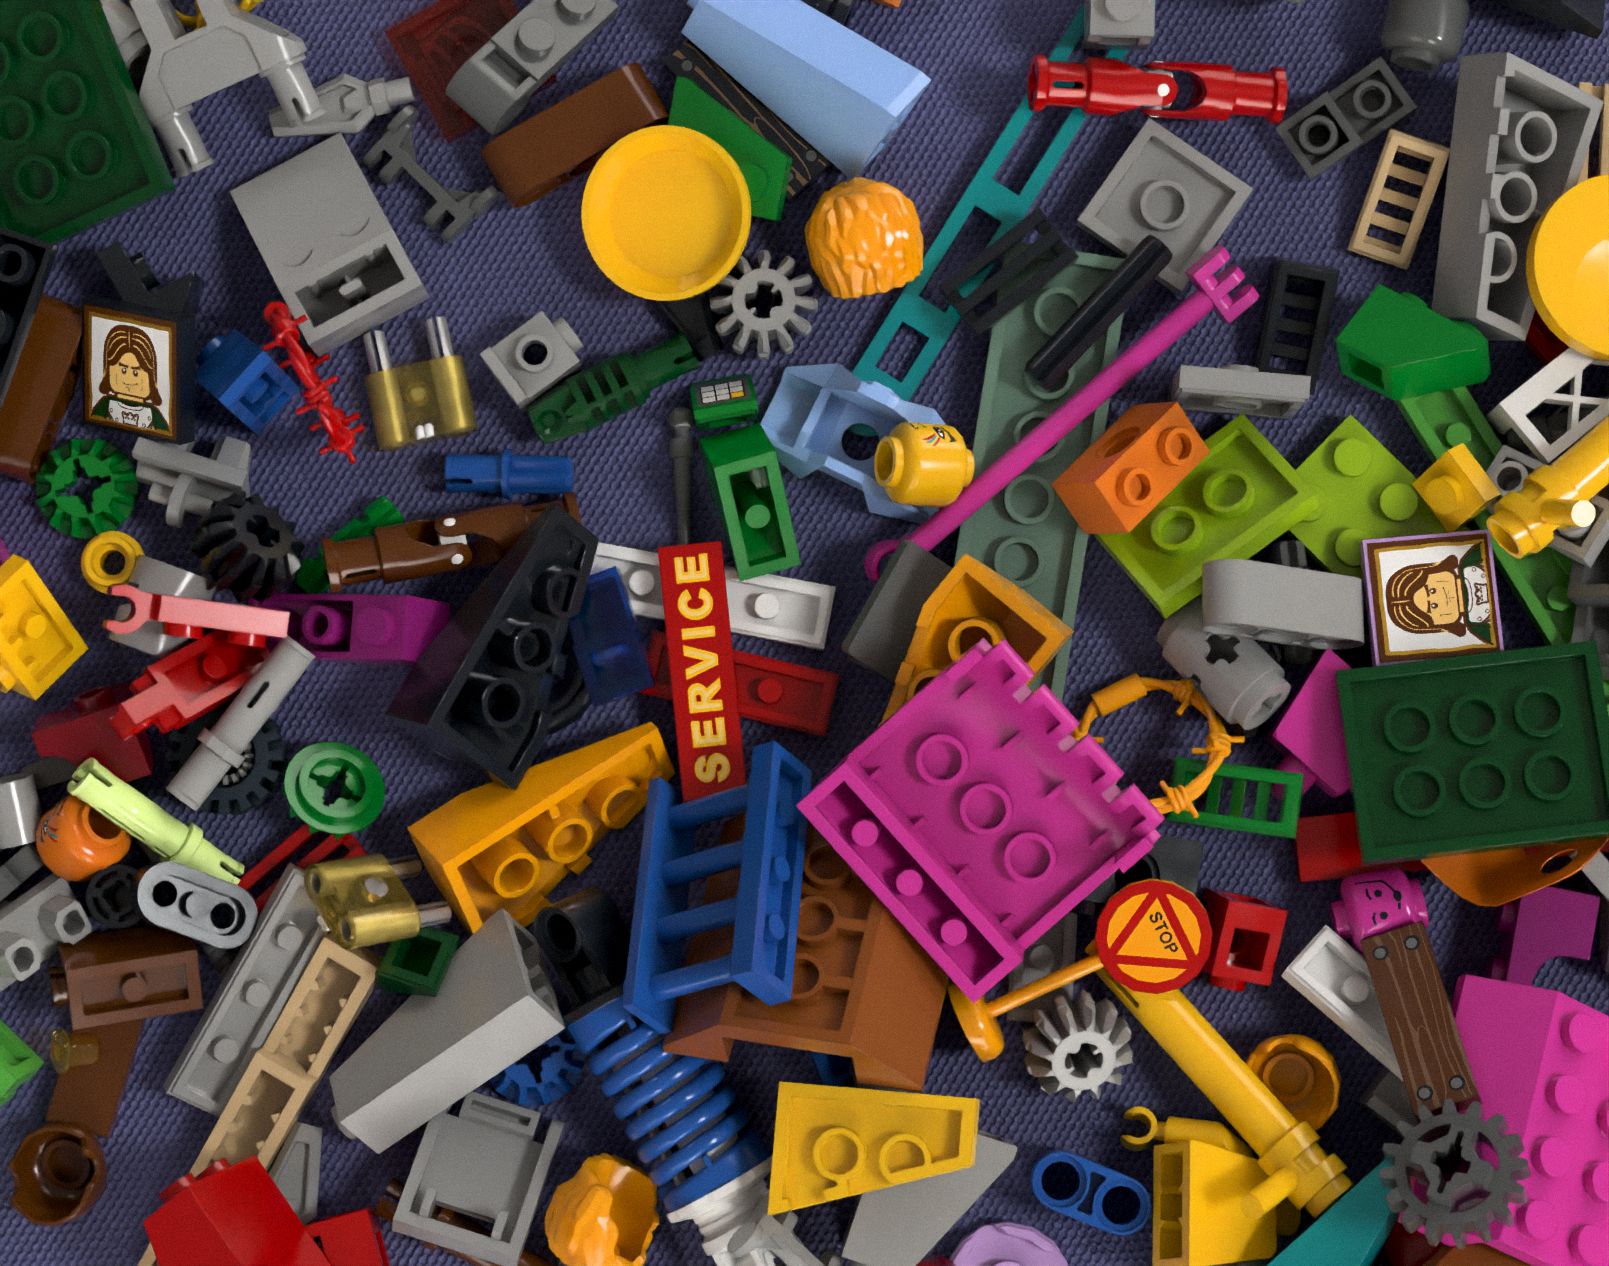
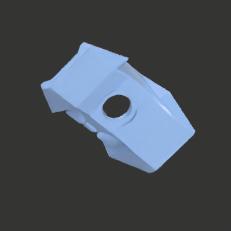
M839 363L785 368L781 382L760 423L776 450L777 459L780 464L799 479L804 478L815 470H819L863 491L870 513L923 524L940 508L904 505L893 502L885 492L884 487H881L876 481L874 473L875 455L863 461L854 460L846 455L841 442L845 431L851 426L858 424L867 425L874 429L879 437V442L884 436H889L891 430L901 422L946 425L935 409L904 401L892 389L876 381H861Z

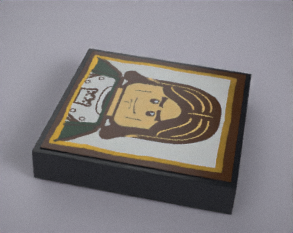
M100 296L82 299L83 424L177 445L195 441V315Z

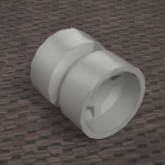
M139 554L127 585L136 587L143 592L212 600L217 583L173 565ZM131 604L119 605L114 620L122 621L126 619L130 614ZM156 620L145 622L137 631L130 634H117L109 631L107 639L160 659L196 641L193 638L163 634L164 622Z

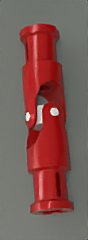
M1034 54L1028 69L1027 99L1031 112H1041L1045 106L1077 107L1081 109L1083 114L1112 116L1142 106L1143 108H1140V112L1150 117L1227 121L1231 115L1262 116L1265 117L1268 124H1278L1282 121L1287 103L1288 84L1286 72L1283 67L1272 66L1268 72L1258 73L1234 71L1230 64L1153 61L1143 65V68H1150L1143 72L1139 68L1128 65L1117 58L1086 57L1083 63L1047 61L1044 54ZM1170 70H1180L1188 74L1193 87L1190 101L1186 106L1176 110H1166L1170 108L1178 92L1177 83ZM1055 81L1074 82L1075 85L1074 87H1054L1053 83Z

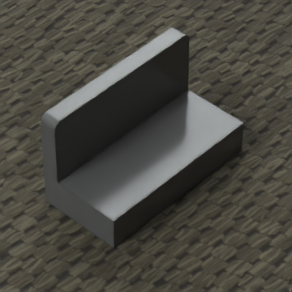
M906 539L902 540L842 643V651L849 655L847 660L866 672L896 684L895 679L901 663L907 655L923 604L952 568L916 543Z

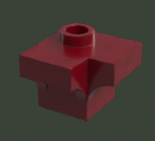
M132 679L113 686H100L85 691L71 699L68 708L38 717L31 735L40 758L45 756L61 757L70 761L78 768L85 760L93 757L99 764L125 783L150 775L156 757L146 730L123 741L108 721L110 717L116 715L119 711L118 706L121 703L134 697V694L128 688L132 685Z

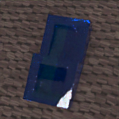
M614 566L590 575L580 613L570 618L568 625L575 642V646H572L593 707L596 708L656 685L620 569Z

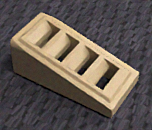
M1390 128L1347 250L1407 270L1449 157L1450 148ZM1396 151L1431 162L1427 174L1393 163ZM1387 175L1422 186L1419 197L1416 198L1384 187ZM1378 200L1414 211L1410 222L1375 211ZM1373 224L1405 235L1402 246L1400 247L1367 236L1369 225Z

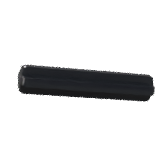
M1153 235L1146 236L1027 362L1025 372L1029 378L1039 387L1045 390L1051 389L1170 263L1173 256L1170 249Z

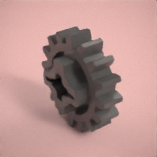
M1452 1098L1444 1100L1441 1115L1433 1116L1424 1104L1417 1107L1421 1123L1413 1127L1400 1120L1396 1124V1128L1403 1140L1401 1145L1384 1143L1382 1148L1386 1160L1394 1165L1379 1170V1178L1383 1187L1393 1189L1385 1196L1391 1212L1404 1211L1401 1222L1405 1230L1410 1234L1425 1225V1236L1428 1243L1435 1247L1441 1241L1444 1233L1452 1234L1457 1249H1465L1467 1233L1474 1231L1478 1233L1485 1243L1492 1241L1489 1224L1497 1220L1501 1224L1511 1227L1515 1221L1507 1205L1509 1202L1526 1204L1528 1199L1525 1187L1517 1182L1518 1180L1531 1177V1170L1527 1159L1517 1157L1525 1150L1519 1134L1505 1136L1508 1126L1505 1117L1500 1113L1492 1116L1485 1122L1483 1109L1480 1102L1473 1101L1465 1114L1457 1112ZM1482 1142L1487 1144L1497 1155L1499 1170L1493 1169L1490 1162L1481 1160L1483 1154L1481 1150ZM1464 1163L1467 1174L1456 1172L1458 1166H1462ZM1443 1173L1454 1174L1450 1182L1447 1181L1445 1183ZM1411 1176L1417 1178L1419 1184L1428 1186L1426 1192L1428 1197L1427 1205L1422 1203L1413 1193Z

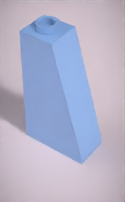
M801 0L687 1V5L693 11L681 33L850 179L857 177L890 142L931 82V79L922 71Z

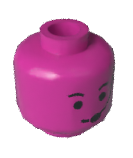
M1397 867L1379 869L1344 878L1339 888L1340 901L1329 903V912L1334 932L1343 940L1349 938L1351 946L1363 957L1365 956L1361 947V940L1419 921H1423L1425 928L1429 926L1425 898L1418 879H1408L1406 874Z

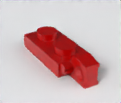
M216 629L202 637V639H198L148 666L142 675L128 687L134 694V697L121 703L118 706L119 711L116 715L110 717L108 721L123 741L146 730L154 723L162 734L171 731L173 728L178 730L237 697L246 682L250 680L271 652L266 646L263 648L227 643L228 630Z

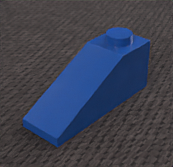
M236 329L227 338L222 335L216 336L203 348L196 359V364L200 367L195 371V380L257 435L300 390L265 352Z

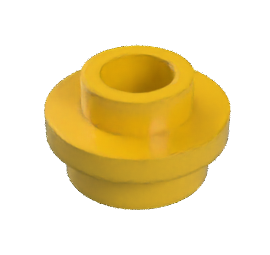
M107 531L92 538L85 546L81 556V570L90 586L99 592L107 594V588L111 584H128L139 554L144 556L145 554L141 545L133 537L119 531ZM111 553H122L125 558L124 569L119 574L109 575L104 568L105 559Z

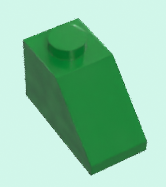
M756 423L699 439L712 499L740 582L801 565L776 450L761 424Z

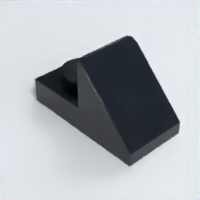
M117 241L96 253L123 301L196 316L204 289V280L195 271L186 274L153 293L151 289L161 283L142 251L132 256Z

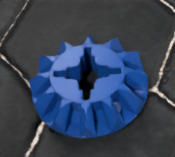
M560 1010L561 1015L563 1017L566 1013ZM566 1027L541 1044H548L549 1047L560 1045L561 1051L553 1052L550 1057L542 1060L541 1066L543 1071L540 1072L542 1082H537L536 1074L532 1073L528 1064H517V1062L489 1080L495 1091L517 1104L531 1106L546 1105L563 1097L573 1088L582 1073L585 1054L580 1051L568 1027Z

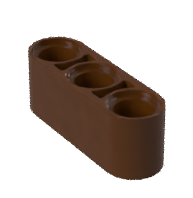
M631 63L609 73L498 136L482 149L481 155L511 207L514 209L521 208L592 170L601 156L614 143L626 135L643 128L666 125L669 121V114L639 63Z
M44 293L41 296L0 412V473L28 484H33L36 481L35 474L41 470L47 459L48 452L52 449L82 372V308Z

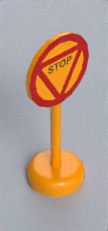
M1150 878L1127 884L1108 899L1097 920L1095 934L1097 953L990 1002L986 994H984L973 1004L952 979L948 980L947 990L967 1039L979 1059L985 1063L996 1058L1004 1049V1037L996 1016L1103 967L1107 969L1114 980L1133 991L1160 994L1180 989L1198 976L1208 960L1213 933L1207 910L1191 891L1173 881Z

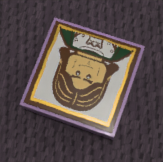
M1488 529L1362 540L1359 543L1372 667L1504 651L1492 541Z

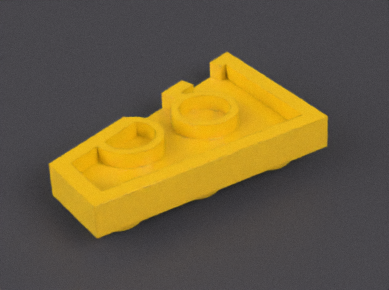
M779 1081L767 1216L974 1167L980 1099Z

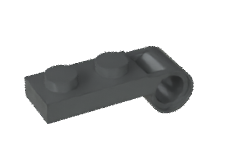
M533 0L461 66L450 80L445 94L492 136L499 135L522 112L531 94L615 18L619 5L614 0Z

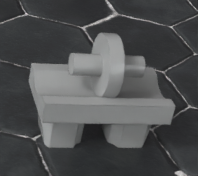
M229 436L219 437L211 457L206 458L190 453L195 441L177 445L138 437L132 451V457L137 459L135 477L138 482L151 485L148 495L149 500L167 505L166 524L181 528L186 522L189 513L203 516L209 508H214L222 499L228 498L234 492L243 498L250 497L249 469L251 448L247 442Z
M54 873L11 903L7 900L0 902V992L16 980L22 982L39 970L40 963L58 951V941L74 945L91 933L92 925L81 904L75 898L67 880Z

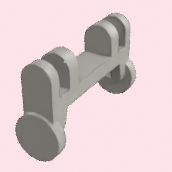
M769 1193L758 1201L747 1222L733 1234L727 1245V1250L735 1258L743 1257L755 1249H765L773 1251L788 1266H841L843 1259L833 1249L827 1250L817 1259L791 1234L798 1221V1216L793 1211L776 1214L774 1217L773 1215L767 1216Z

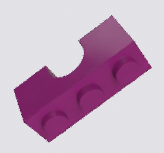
M1547 886L1497 906L1495 930L1503 932L1499 957L1490 956L1484 978L1532 986L1533 978L1539 967L1552 958L1563 957L1573 960H1590L1601 896Z

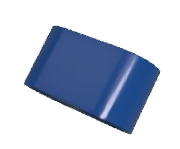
M1058 1148L1045 1150L1034 1159L1030 1166L1028 1175L1030 1189L1042 1204L1054 1211L1111 1234L1122 1236L1135 1233L1144 1226L1149 1218L1151 1210L1149 1194L1141 1183L1128 1174L1071 1151ZM1054 1162H1067L1073 1166L1077 1178L1074 1188L1065 1196L1055 1197L1048 1195L1043 1190L1041 1183L1044 1170ZM1117 1186L1131 1188L1136 1197V1207L1132 1215L1121 1221L1108 1219L1102 1209L1103 1197L1107 1191Z

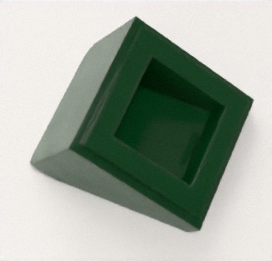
M430 926L417 928L412 933L391 936L375 972L380 989L392 993L436 997L458 947L460 937Z

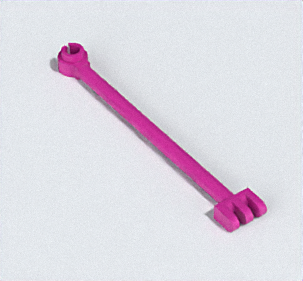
M1224 246L1214 247L1184 272L1197 289L1194 293L989 466L967 487L962 489L960 495L953 503L947 507L940 508L909 536L905 534L899 540L886 539L877 542L871 547L865 557L864 568L867 577L874 582L873 585L877 584L882 575L879 570V562L885 555L894 554L902 540L912 541L928 552L932 550L1209 312L1213 310L1220 321L1230 324L1259 298V293L1252 284L1241 287L1232 296L1228 295L1245 277V274L1237 264L1226 268L1217 277L1213 275L1230 259V254Z

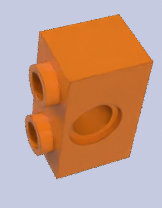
M1177 401L1132 405L1051 485L1085 534L1129 533L1210 453V450Z

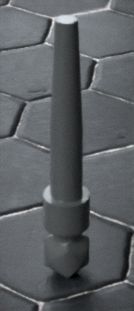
M677 407L670 411L668 415L669 427L673 430L674 438H669V458H674L678 545L691 544V458L695 457L694 438L689 437V429L694 424V416L691 409Z

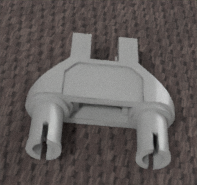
M170 0L130 1L151 48L140 88L139 99L151 128H155L172 163L177 179L214 163L188 112L194 109L191 103L257 73L260 78L267 76L288 120L287 124L290 129L327 113L325 107H322L301 62L306 58L304 52L307 51L304 41L294 33L241 9L237 0H196L207 25L188 34Z

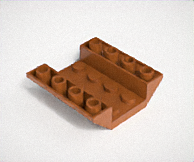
M746 813L724 822L718 846L742 839L745 832ZM808 820L791 1000L768 1006L736 981L678 996L676 999L673 1032L666 1034L663 1049L666 1053L728 1062L734 1039L852 1057L857 1083L922 1093L949 976ZM741 867L709 876L701 906L735 897L739 890ZM735 924L693 936L685 967L729 955L733 948Z

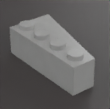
M1509 52L1461 56L1432 311L1452 321L1460 319L1472 324L1487 340L1525 341L1536 309L1530 296L1526 278V254L1529 239L1538 219L1546 208L1563 193L1577 185L1604 101Z

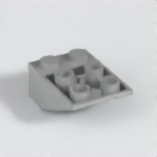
M341 132L229 191L294 319L304 314L306 315L308 320L298 326L308 345L318 357L430 298Z

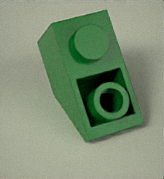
M1381 284L1375 288L1336 338L1341 373L1393 401L1482 383L1491 373L1488 340L1475 326L1460 319L1452 321L1430 310L1428 305L1414 294L1408 292L1399 294Z

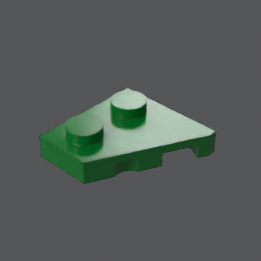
M677 76L668 125L698 131L719 143L733 157L745 178L751 199V216L781 221L793 158L773 142L758 134L751 128L750 124L732 110L725 108L702 90L701 86L694 80Z

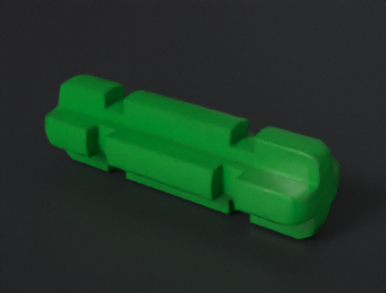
M380 496L363 510L366 514L359 520L355 516L331 538L334 542L370 536L373 535L374 528L403 523L404 518L387 497ZM322 546L317 549L320 553L317 557L313 559L308 556L301 562V567L297 570V575L294 578L306 594H321L329 587Z

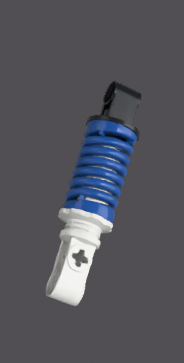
M591 886L542 909L537 914L534 923L536 940L542 951L548 956L575 1005L562 1017L565 1028L568 1027L583 1054L595 1055L589 1062V1067L594 1075L604 1076L612 1073L601 1084L604 1095L609 1098H615L626 1093V1095L615 1102L613 1111L616 1117L621 1120L638 1115L625 1128V1133L629 1140L638 1142L650 1137L649 1140L639 1146L637 1150L639 1159L645 1164L662 1159L663 1162L651 1171L650 1179L654 1185L661 1187L657 1191L669 1212L666 1216L670 1223L693 1219L695 1224H698V1230L701 1235L703 1234L705 1237L701 1246L707 1256L712 1255L717 1266H788L783 1261L775 1264L773 1259L778 1256L771 1250L755 1249L740 1258H735L727 1250L728 1242L733 1234L747 1222L758 1201L769 1193L764 1178L771 1171L773 1154L770 1155L755 1128L744 1127L749 1121V1115L745 1108L742 1106L730 1107L737 1099V1093L733 1086L729 1084L718 1085L725 1077V1071L719 1063L711 1062L705 1064L709 1059L664 1052L663 1043L666 1034H660L622 1007L623 984L626 978L631 935L622 921L618 907L612 897L601 888ZM792 1230L791 1234L803 1245L801 1240L795 1235L794 1231Z

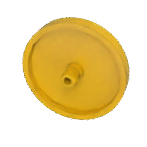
M1609 174L1585 180L1555 199L1538 219L1529 239L1526 254L1528 289L1534 306L1543 322L1567 346L1588 357L1603 361H1609Z

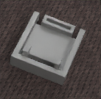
M472 1091L465 1096L459 1117L448 1114L449 1109L452 1107L451 1105L428 1121L393 1217L392 1231L502 1266H518L563 1134L565 1122L552 1119L545 1135L544 1144L533 1141L541 1113ZM435 1205L494 1223L491 1237L432 1219L431 1216Z

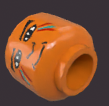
M71 794L51 807L41 817L35 833L37 850L43 863L55 875L74 882L91 880L99 870L118 864L128 853L133 838L132 835L103 816L96 809Z

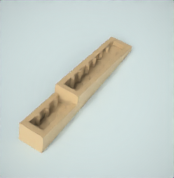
M336 930L324 936L265 1044L255 1053L189 1173L196 1177L203 1170L223 1158H226L230 1165H233L253 1155H256L265 1170L269 1171L294 1123L298 1121L377 985L378 981L375 972L381 961V956L358 943L346 944L342 940L340 933ZM151 1242L137 1266H159Z

